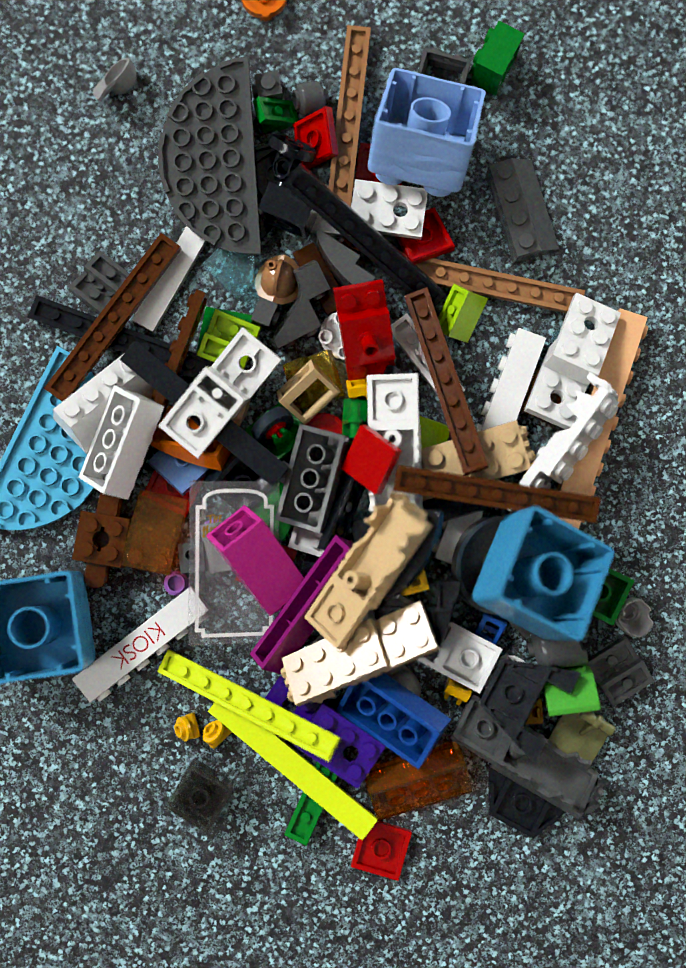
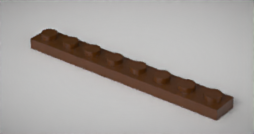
M159 234L44 387L46 391L63 402L78 389L182 250L181 246L164 234Z
M426 287L404 295L464 475H470L488 469L489 465L429 290Z
M196 289L195 294L191 293L188 298L187 307L189 309L186 317L183 316L179 322V336L177 340L174 339L171 343L169 362L164 363L178 376L210 296ZM154 389L152 399L154 402L164 406L163 416L169 400ZM149 445L143 465L140 468L137 477H141L144 466L146 464V461L152 448L151 445Z
M397 464L393 491L516 511L536 506L556 517L591 523L597 522L601 498L598 496Z

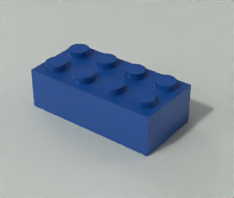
M384 672L377 677H371L370 680L348 686L336 709L337 712L417 769H420L430 757L451 721V718Z

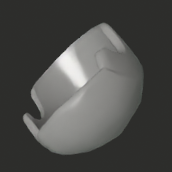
M630 597L625 600L615 621L616 625L625 634L640 638L648 634L653 626V621L649 616L652 609L642 599Z

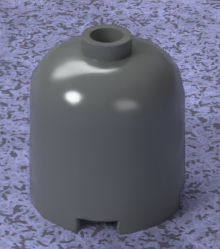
M531 634V642L527 643L530 658L535 657L537 664L540 666L561 669L589 664L587 650H584L582 641L545 640Z

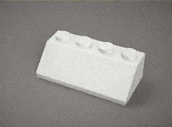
M122 355L53 409V419L86 454H88L114 385L139 393L153 401L152 393L154 388L119 360Z

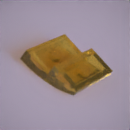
M324 350L312 356L301 357L283 364L288 382L312 359L341 391L333 400L344 397L332 350ZM317 378L293 403L300 410L309 408L329 388Z

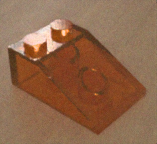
M140 490L127 534L121 565L171 575L176 569L178 558L177 544L181 543L189 499Z

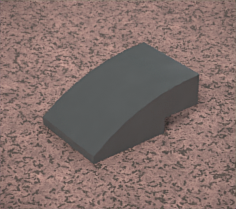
M318 229L316 232L318 251L331 274L341 286L376 280L375 276L360 267L359 254Z

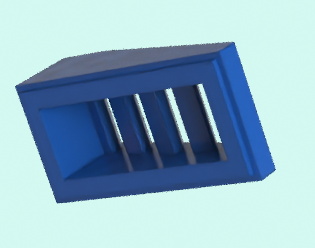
M484 612L474 634L497 645L507 626L508 620L497 614ZM489 621V622H491V623L497 625L498 628H496V627H494V626H492V625H490V624H488V623H486V622ZM482 629L495 634L494 637L481 632Z

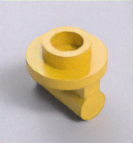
M195 712L177 718L174 730L178 738L188 741L201 737Z
M215 720L205 726L203 740L212 749H215L232 731L220 721Z

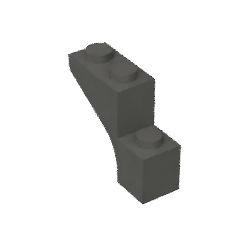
M315 260L293 270L298 284V295L296 301L272 336L277 348H288L296 343L295 339L303 335L305 338L312 336L317 332V328L321 327L309 299L312 298L315 301L326 295L325 291L329 290L330 287L318 262Z

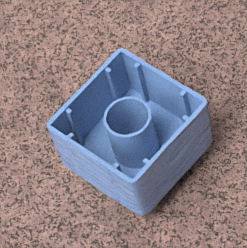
M393 68L375 118L368 159L369 171L375 173L377 179L384 184L398 185L406 181L422 185L427 193L437 197L447 196L451 192H459L463 186L473 151L486 95L485 90L404 69Z

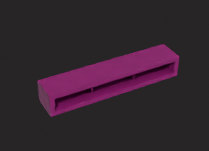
M337 535L334 536L253 648L250 655L263 670L281 674V669L284 667L282 658L300 650L315 628L305 618V615L335 570L337 571L347 552L353 547V542Z

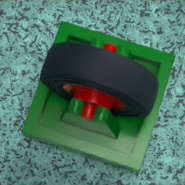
M279 402L247 427L245 431L283 462L293 452L298 428L302 423Z

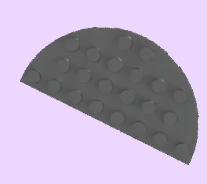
M245 56L219 63V66L205 73H200L180 92L167 113V120L163 132L160 134L158 166L162 186L176 214L190 230L206 242L223 250L237 254L262 255L249 57Z

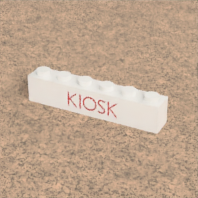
M190 586L94 661L90 667L84 669L72 679L90 703L96 699L101 702L111 694L109 689L117 684L120 687L131 678L129 675L131 671L135 668L138 671L142 670L150 663L148 658L154 653L158 656L170 648L168 642L174 638L178 641L190 632L187 628L195 622V587ZM199 594L200 624L209 617L207 612L211 608Z

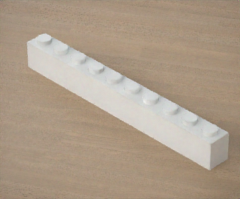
M518 328L515 334L510 333L506 343L509 351L507 356H502L497 369L501 370L499 378H494L489 392L493 393L490 402L486 401L481 414L485 417L482 425L477 424V432L517 420L543 349L545 337ZM483 511L443 522V532L432 552H435L433 558L452 564L453 552L459 538L470 525L481 519Z

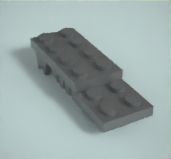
M474 694L470 696L449 739L490 762V767L577 819L581 818L583 813L591 814L593 810L599 808V798L603 796V787L608 785L609 780L606 778L599 779V773L590 768L591 760L581 758L578 752L564 753L557 749L549 739L544 738L542 734L534 732L528 726H524L523 729L547 742L537 762L531 761L511 737L479 704L481 698Z

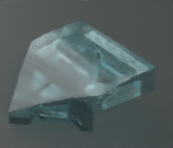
M218 248L202 264L237 299L253 284L256 277L255 255L237 254Z

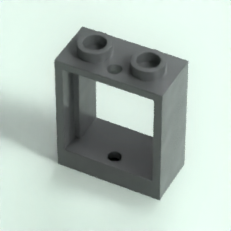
M425 47L418 73L425 75L427 65L461 74L459 83L465 85L471 60L460 54L451 55L444 53L438 48L429 49Z

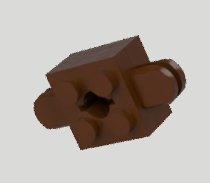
M101 493L96 513L81 511L72 560L87 562L84 583L88 587L101 588L108 583L111 566L118 568L127 567L135 520L120 517L123 498Z

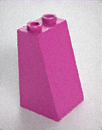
M245 505L206 535V538L269 616L283 608L304 579L265 522Z

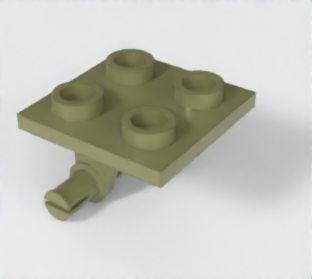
M591 711L564 714L560 716L547 739L564 753L578 752L581 758L593 762L608 735L611 736L616 727L605 721L602 715H595Z

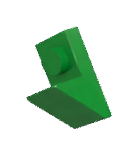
M260 96L253 100L258 122L262 125L265 134L292 127L295 122L299 121L293 101Z

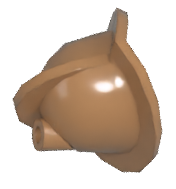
M278 255L267 260L259 268L255 277L257 294L278 305L294 301L298 295V284L293 270L299 268L297 263L287 255Z

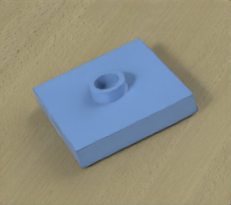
M160 450L148 460V464L182 496L211 470L185 462Z

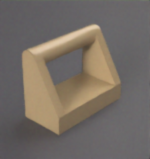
M311 359L276 393L279 402L306 425L341 391ZM318 378L329 390L306 412L302 413L293 401Z

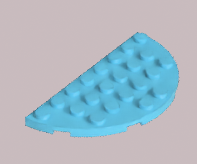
M59 346L56 347L0 461V529L28 530L54 523L81 506L95 490L94 487L79 478L87 454L53 419V409L62 401L44 389L70 354ZM91 371L78 389L95 377Z

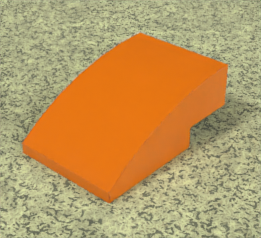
M168 406L155 429L150 445L185 462L222 471L231 452L216 439L212 441L199 458H196L159 427V424L173 408ZM188 419L190 428L197 430L200 427L192 419Z

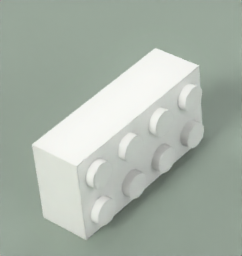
M114 385L79 478L103 494L128 500L134 488L139 470L143 465L148 447L152 442L157 424L161 419L164 406L139 393Z

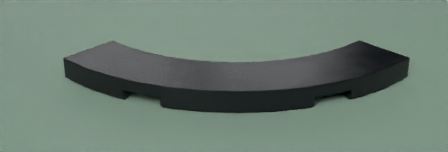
M424 510L427 513L426 520L433 526L380 604L387 600H392L401 594L422 573L430 560L429 556L434 545L438 543L443 525L444 511Z

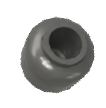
M319 81L299 83L296 86V90L292 92L294 108L303 115H310L325 107V103L329 102L327 88H323Z

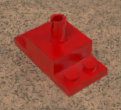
M383 280L333 288L348 381L365 379L367 375H384L387 365L395 366L394 359L396 357Z

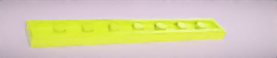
M170 649L167 650L157 670L162 675L328 762L331 761L341 740V737Z
M216 702L208 710L212 716L361 840L364 839L377 822L378 818L277 734Z

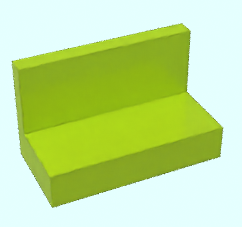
M453 284L438 317L443 334L468 343L488 298L473 293L460 285Z

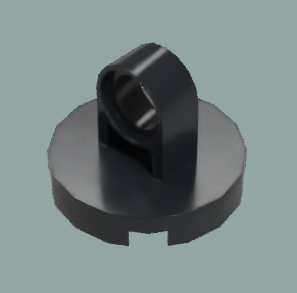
M273 132L268 144L278 151L273 163V173L277 178L286 180L301 161H314L316 155L315 148L297 139V141L288 139V135ZM286 161L288 172L284 175L282 173V165Z

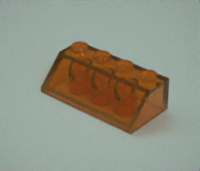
M446 742L435 747L430 757L420 769H417L402 757H396L391 761L374 764L365 777L368 793L378 821L472 792L466 763L460 746L456 742Z

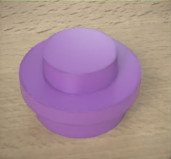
M180 571L170 572L164 579L165 590L171 595H180L189 586L187 576L184 573L181 574Z

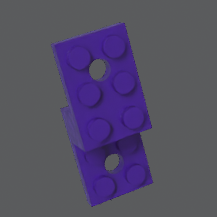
M282 675L279 676L265 697L281 707L283 702L288 699L287 693L289 692L284 682L286 679ZM323 700V703L308 702L297 706L293 713L341 737V740L329 762L296 744L295 747L358 789L386 746L337 712V707L327 700ZM347 746L356 747L358 750L357 757L354 759L346 758L343 754L344 749Z

